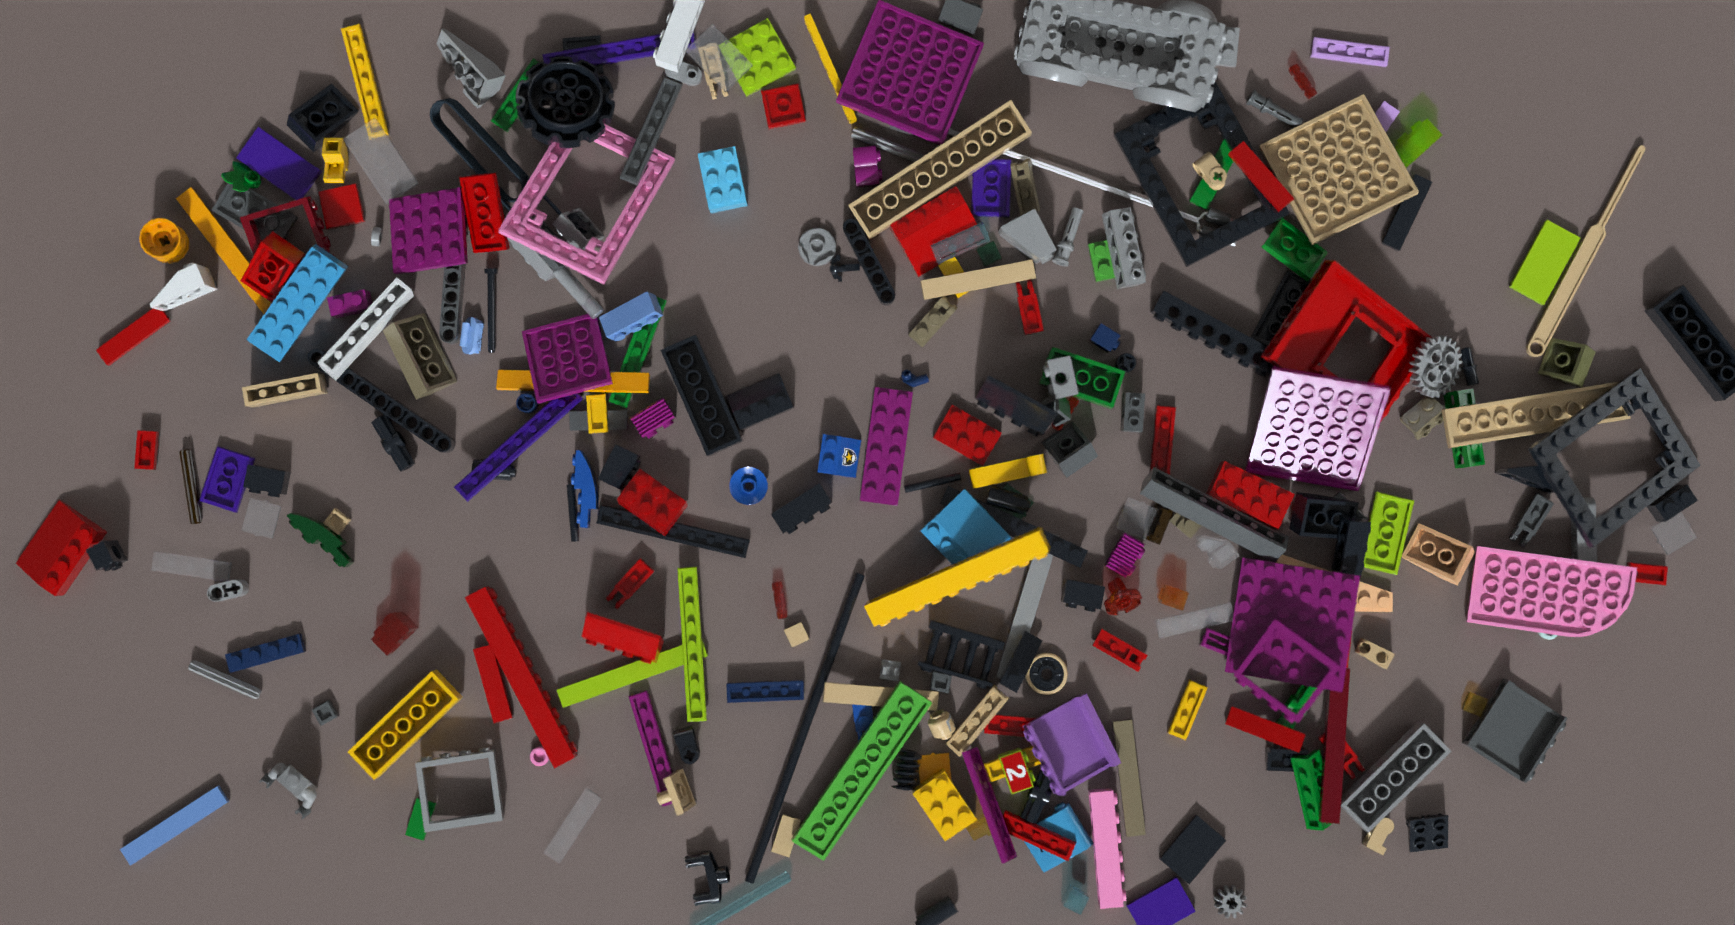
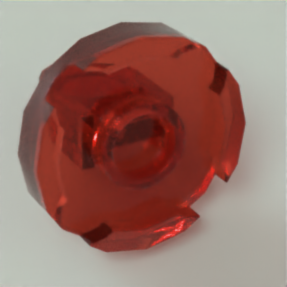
M1115 578L1108 583L1111 596L1104 602L1107 614L1116 616L1119 615V611L1123 610L1125 613H1128L1141 604L1140 599H1142L1139 590L1126 589L1125 584L1119 578Z

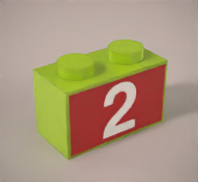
M1020 748L998 755L1011 794L1034 787L1032 783L1035 781L1033 772L1028 770L1026 765L1029 762L1026 751L1022 752Z

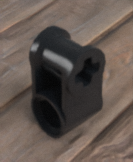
M692 725L673 731L682 761L686 764L695 763L700 757V751ZM688 750H690L691 753H695L693 760H691L690 757H686Z

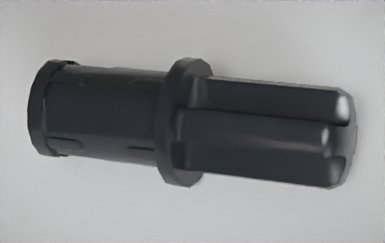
M1470 347L1462 348L1460 352L1462 353L1461 357L1464 367L1461 368L1464 369L1466 385L1479 384L1476 372L1477 364H1474L1472 350Z

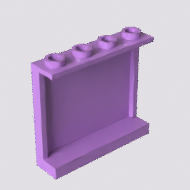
M1079 694L1023 725L1025 730L1023 731L1024 736L1031 742L1033 746L1032 752L1042 764L1041 770L1045 776H1048L1051 782L1049 784L1050 788L1057 795L1064 796L1068 790L1105 769L1121 763L1087 694Z

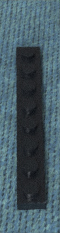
M948 486L940 504L946 506L961 491ZM976 499L995 521L1014 538L1038 528ZM1043 530L1051 547L1048 553L1080 568L1088 550Z

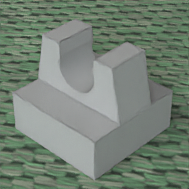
M882 659L879 679L899 681L901 662Z

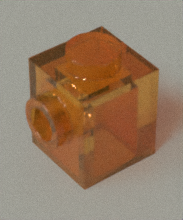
M1164 584V587H1160L1157 594L1158 603L1183 611L1189 593Z

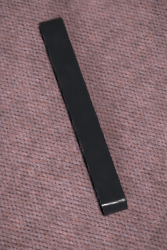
M312 349L308 353L309 363L331 377L321 369L315 360L318 353H321L323 357L327 352L321 349ZM350 367L335 380L437 451L449 453L454 450L455 440ZM352 374L354 381L352 384H348L347 377ZM368 385L370 391L367 395H364L362 389ZM381 396H384L386 399L383 406L378 404V399ZM399 406L401 408V414L398 417H396L394 415V409ZM415 417L417 425L412 428L409 422L411 418ZM428 428H431L433 435L428 439L425 432ZM443 439H447L449 442V446L446 449L441 447Z

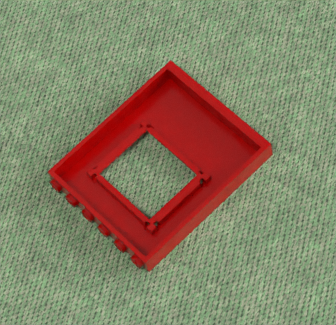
M1325 260L1261 357L1275 367L1337 377L1323 365L1354 318H1359L1392 344L1368 380V383L1390 387L1381 418L1382 421L1390 412V407L1394 401L1400 397V392L1404 386L1411 380L1410 377L1413 372H1409V370L1413 368V365L1410 362L1415 360L1412 354L1418 353L1416 347L1421 348V341L1426 342L1427 337H1432L1335 260Z

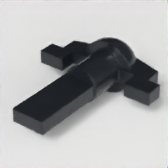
M836 255V258H832L829 268L833 279H838V282H842V276H838V272L860 271V264L837 265V261H840V255Z

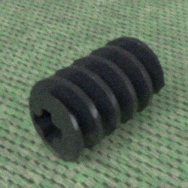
M901 748L900 751L903 752V755H897V757L902 762L896 763L900 770H894V773L899 775V777L893 778L897 785H892L891 787L905 791L915 790L916 786L912 783L917 782V778L913 775L919 774L915 767H920V763L916 760L922 759V756L916 751Z

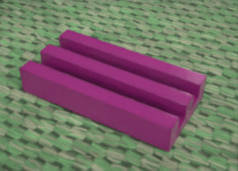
M1206 627L1200 646L1227 656L1228 652L1208 645L1206 641L1209 640L1228 648L1229 644L1209 637V634L1212 633L1227 640H1230V636Z

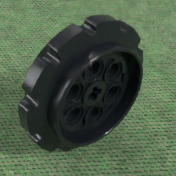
M560 56L551 58L549 64L541 61L526 72L527 80H520L516 90V103L520 104L517 106L518 118L525 129L531 128L532 136L544 144L551 145L553 142H557L560 148L580 147L583 140L591 143L598 139L605 132L604 124L612 122L615 111V101L611 100L614 97L613 87L606 76H599V69L595 65L580 59L579 62H573L572 57Z

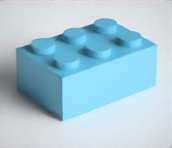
M736 147L698 153L710 213L748 206Z

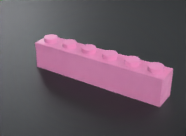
M1111 788L1088 790L1098 906L1100 909L1124 907L1123 901H1126L1125 889H1122L1121 882H1124L1125 878L1124 871L1120 870V862H1123L1122 851L1118 850V843H1121V835L1116 827V824H1119V814L1115 812V805L1118 804L1117 793H1113Z

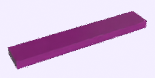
M646 690L628 697L659 793L667 790L664 778L673 772L651 700ZM672 801L662 804V807L672 804Z
M975 747L962 752L1001 863H1006L1016 858L1017 854L979 749Z

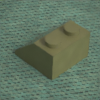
M1551 338L1538 374L1564 384L1582 388L1595 351L1585 344Z

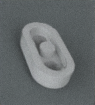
M682 62L678 73L665 69V73L670 79L690 86H696L702 81L701 70L697 66ZM691 72L696 73L694 78L689 77Z

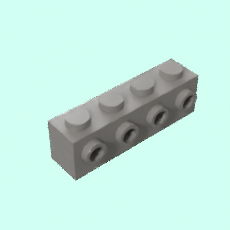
M1131 207L1110 210L1102 214L1117 289L1146 283V272L1142 265V253L1138 246V234L1135 231L1134 215L1131 212Z

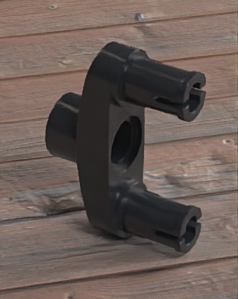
M710 850L702 851L701 854L685 856L687 869L701 865L705 867L710 890L708 892L693 894V900H696L694 902L695 906L707 903H721L722 884L730 882V873L727 865L718 867L715 857Z

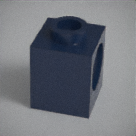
M1101 323L1089 341L1109 353L1111 350L1115 351L1121 342L1118 340L1121 335Z

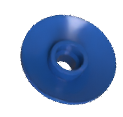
M743 467L732 475L729 488L731 495L737 502L744 505H753L765 497L768 482L765 475L759 469ZM748 482L752 483L753 485L752 489L750 490L746 489L745 487L746 483Z

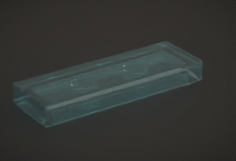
M981 222L930 246L936 262L940 264L989 242L990 238L985 224Z

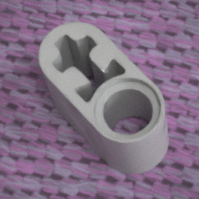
M243 579L214 584L208 588L207 596L214 602L241 597L248 593L249 585ZM240 586L239 590L230 591V588ZM217 588H220L222 591L220 598L216 596Z

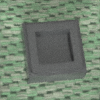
M933 671L930 690L949 694L952 675Z
M330 699L311 709L320 726L339 716Z

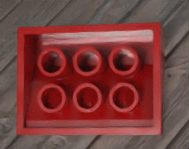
M957 186L890 224V230L918 277L984 239Z
M59 500L16 564L39 586L52 595H65L89 560L86 549L101 542L107 531L62 500Z

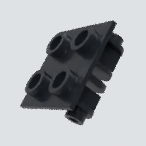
M1438 813V815H1427L1426 818L1424 815H1421V818L1409 817V819H1406V825L1409 827V852L1448 848V815Z

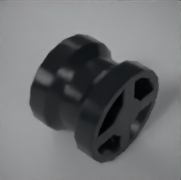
M1124 353L1116 359L1115 366L1117 369L1128 373L1135 368L1136 359L1133 355Z

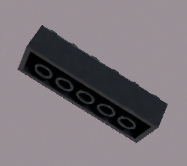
M1684 285L1674 287L1644 310L1714 401L1726 400L1735 393V350Z
M693 335L661 349L660 351L706 456L709 457L743 442L698 336Z

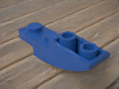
M576 450V454H573L572 457L575 473H572L571 484L574 485V489H582V493L578 494V504H581V511L577 513V523L580 524V528H590L591 509H599L598 487L589 460L583 451Z

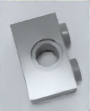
M1070 356L1046 361V366H1043L1045 377H1049L1050 385H1047L1049 395L1053 396L1054 400L1077 395L1078 389ZM1057 373H1062L1065 376L1064 383L1056 382L1055 375Z

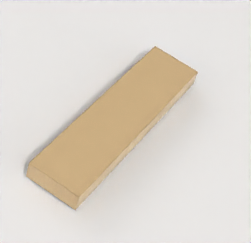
M993 686L946 742V745L959 757L962 756V752L968 749L1009 698L996 686Z

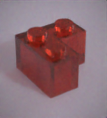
M403 611L394 612L393 614L389 613L382 620L384 623L373 632L375 636L371 640L388 656L396 651L419 627Z

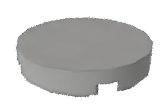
M812 228L802 234L798 250L801 258L806 263L812 266H822L832 260L836 252V243L829 231L821 228Z

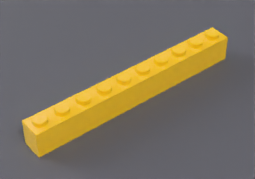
M1038 527L867 601L864 607L873 626L880 624L882 627L889 624L893 618L901 619L908 615L907 612L912 610L917 612L924 609L928 603L936 604L943 600L942 597L947 595L953 597L960 593L959 590L964 588L967 590L972 589L982 580L988 582L994 579L996 574L1001 573L1004 575L1011 572L1015 566H1026L1030 563L1029 560L1037 558V560L1042 559L1048 555L1047 553L1051 547L1042 528Z

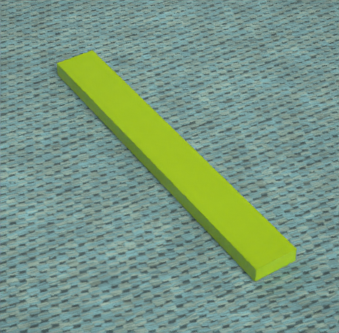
M697 567L677 568L687 722L707 721Z
M702 640V649H703V658H704V657H707L708 654H707V651H706L704 642H703V640ZM682 645L661 652L657 663L651 662L650 665L638 660L557 689L562 707L573 705L684 665Z

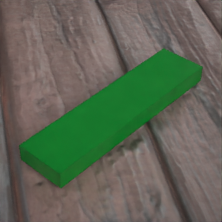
M534 58L491 119L492 123L507 133L518 118L517 106L520 105L516 103L518 84L520 80H527L526 72L532 66L539 63Z
M1223 139L1214 157L1227 173L1234 161L1228 156L1231 151ZM1202 178L1189 202L1207 210L1217 190L1211 189Z

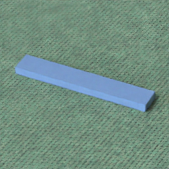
M216 786L121 848L120 851L129 865H132L228 803L229 800L221 787Z

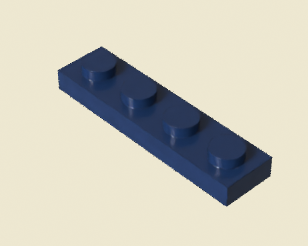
M300 633L225 654L229 672L232 673L304 653L306 650Z
M804 680L726 684L727 703L804 700Z

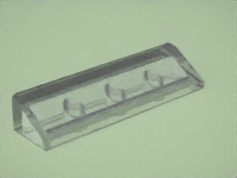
M1226 602L1155 619L1159 639L1233 621L1231 602Z

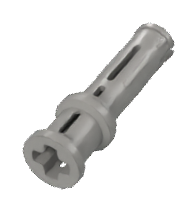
M1073 207L1071 209L1072 211L1062 241H1059L1057 244L1058 250L1056 256L1052 258V262L1058 265H1069L1068 259L1071 251L1074 250L1073 241L1084 213L1079 208Z

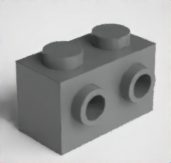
M946 0L939 16V22L974 35L983 9L974 2L969 4L963 0Z

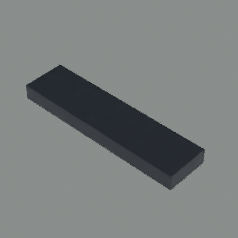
M1417 174L1413 175L1412 180L1419 193L1400 202L1381 244L1396 251L1401 250L1432 185V181Z

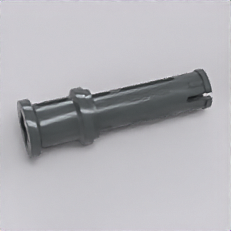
M1255 89L1246 101V105L1256 107L1261 113L1267 112L1293 127L1301 125L1303 118L1273 103L1270 97L1266 98L1260 95Z

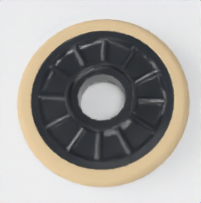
M1038 654L1035 656L1026 675L1027 683L1032 690L1039 694H1054L1061 690L1067 681V667L1064 661L1055 654ZM1045 668L1050 669L1052 672V676L1049 679H1043L1041 676V672Z

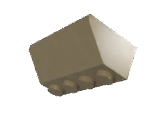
M425 313L395 321L383 330L416 399L431 395L457 382Z

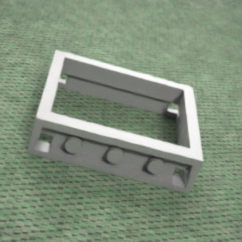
M490 747L478 748V752L473 753L470 750L459 751V755L451 756V753L439 754V758L433 759L430 755L420 757V760L415 763L424 832L496 822L504 819L495 749L490 750ZM488 758L495 811L430 821L423 768Z

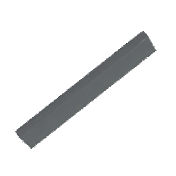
M664 77L622 170L620 179L637 186L639 185L682 89V84Z

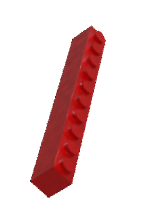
M489 586L483 587L466 596L465 599L555 769L577 756V746L573 741L570 742L567 736L569 734L567 727L560 723L558 719L560 714L556 707L553 708L549 702L551 697L547 690H543L539 674L534 673L530 657L525 656L523 643L520 639H516L514 626L511 622H507L505 618L507 615L506 611L496 601L498 596L493 588L490 589Z

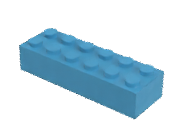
M317 244L313 245L251 332L247 341L280 362L349 266Z

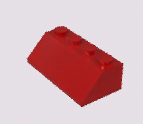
M589 612L586 614L582 638L586 640V644L595 647L597 644H600L607 651L615 652V650L622 652L623 656L633 658V656L639 657L640 661L651 665V662L657 663L664 643L661 636Z

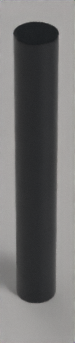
M960 473L905 485V493L959 481L961 476Z
M568 484L566 487L571 542L579 541L574 485Z

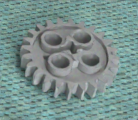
M1432 335V338H1426V342L1421 341V348L1416 347L1417 354H1412L1415 360L1410 362L1413 365V368L1409 370V372H1413L1410 379L1415 380L1412 386H1415L1416 391L1420 392L1421 395L1432 398L1434 396L1440 397V394L1446 395V390L1451 391V384L1456 385L1454 379L1459 378L1457 372L1462 371L1459 368V364L1463 363V361L1459 360L1462 356V353H1458L1460 347L1455 346L1456 341H1452V338Z

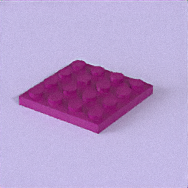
M460 187L389 199L394 274L398 275L468 264L464 201Z
M589 314L522 331L538 404L613 384L598 317L592 319Z

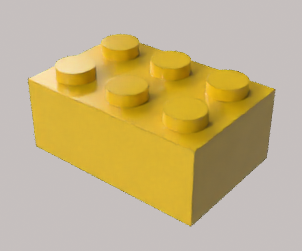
M944 769L916 786L915 790H912V794L944 841H947L977 820L975 814Z

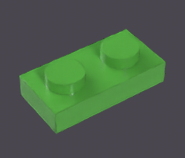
M1107 240L1088 244L1095 282L1115 278Z

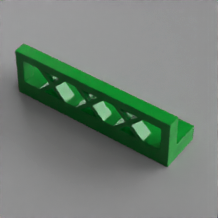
M1474 389L1447 392L1444 395L1445 408L1475 405ZM1451 396H1454V405L1452 404ZM1482 443L1452 448L1455 469L1485 465ZM1461 454L1463 455L1464 464L1461 463Z
M1313 750L1306 756H1292L1291 762L1306 828L1323 831L1333 823L1319 822L1323 763L1320 750ZM1313 758H1314V760H1315L1314 767H1313V763H1312V759H1313Z

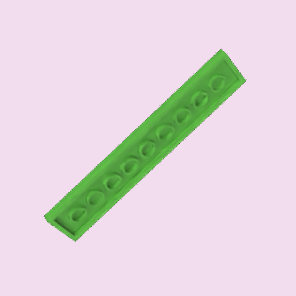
M899 681L792 837V842L824 861L931 706V700Z

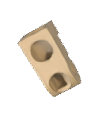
M1363 638L1360 639L1354 650L1355 653L1383 669L1388 668L1395 655Z
M1385 816L1369 833L1367 832L1362 844L1384 855L1387 848L1382 845L1387 835L1394 829L1393 821Z

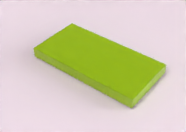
M1545 220L1509 287L1544 305L1581 238L1555 223Z
M1375 492L1369 517L1371 532L1368 536V549L1365 553L1364 568L1394 575L1398 574L1414 500Z

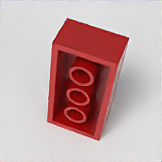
M1226 461L1220 462L1206 492L1207 495L1273 529H1279L1295 495Z

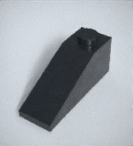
M1025 631L998 681L999 684L1017 693L1043 640Z

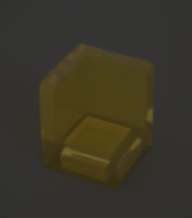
M984 813L976 817L977 820L966 827L974 841L986 834L988 836L991 835Z

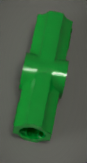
M1300 685L1296 693L1291 695L1286 701L1285 706L1297 714L1316 687ZM1282 712L1275 723L1293 729L1297 722L1291 723L1283 717L1285 713Z

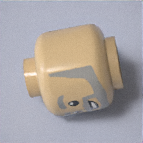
M937 710L930 715L928 726L932 735L942 740L949 739L956 729L951 714L944 710Z

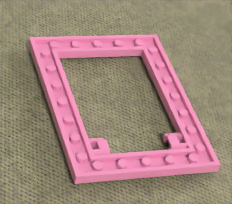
M604 124L605 132L594 142L628 158L636 139ZM553 142L548 147L499 228V233L605 284L673 166L675 158L654 149L648 162L647 170L605 242L592 237L585 250L540 229L542 222L547 218V214L536 208L572 148H560L557 142ZM598 247L600 248V251L597 252L594 250V248Z

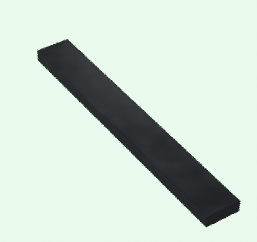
M600 505L596 524L746 558L750 539L677 522L664 536L630 511Z

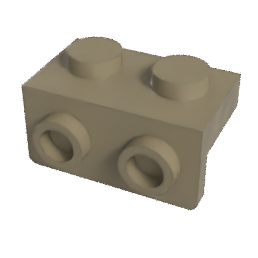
M1425 396L1400 417V422L1412 431L1415 438L1419 440L1422 437H1426L1434 426L1440 425L1443 422L1442 410L1445 407L1436 399Z

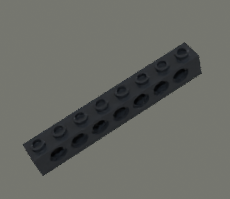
M1166 291L1161 292L1150 312L1154 314L1153 318L1160 322L1167 321L1171 324V328L1187 332L1189 338L1196 341L1200 339L1205 342L1204 345L1206 347L1222 351L1220 354L1229 359L1233 357L1238 360L1237 363L1245 368L1250 366L1255 369L1254 372L1262 377H1265V375L1270 377L1271 363L1261 357L1260 363H1256L1253 360L1255 353L1262 356L1267 348L1266 345ZM1172 307L1177 310L1176 317L1169 315V308ZM1186 317H1192L1194 319V325L1192 327L1186 324ZM1203 326L1210 327L1211 334L1209 336L1203 334ZM1220 335H1225L1228 338L1226 345L1220 343ZM1238 344L1244 346L1245 351L1243 354L1237 352L1236 346Z

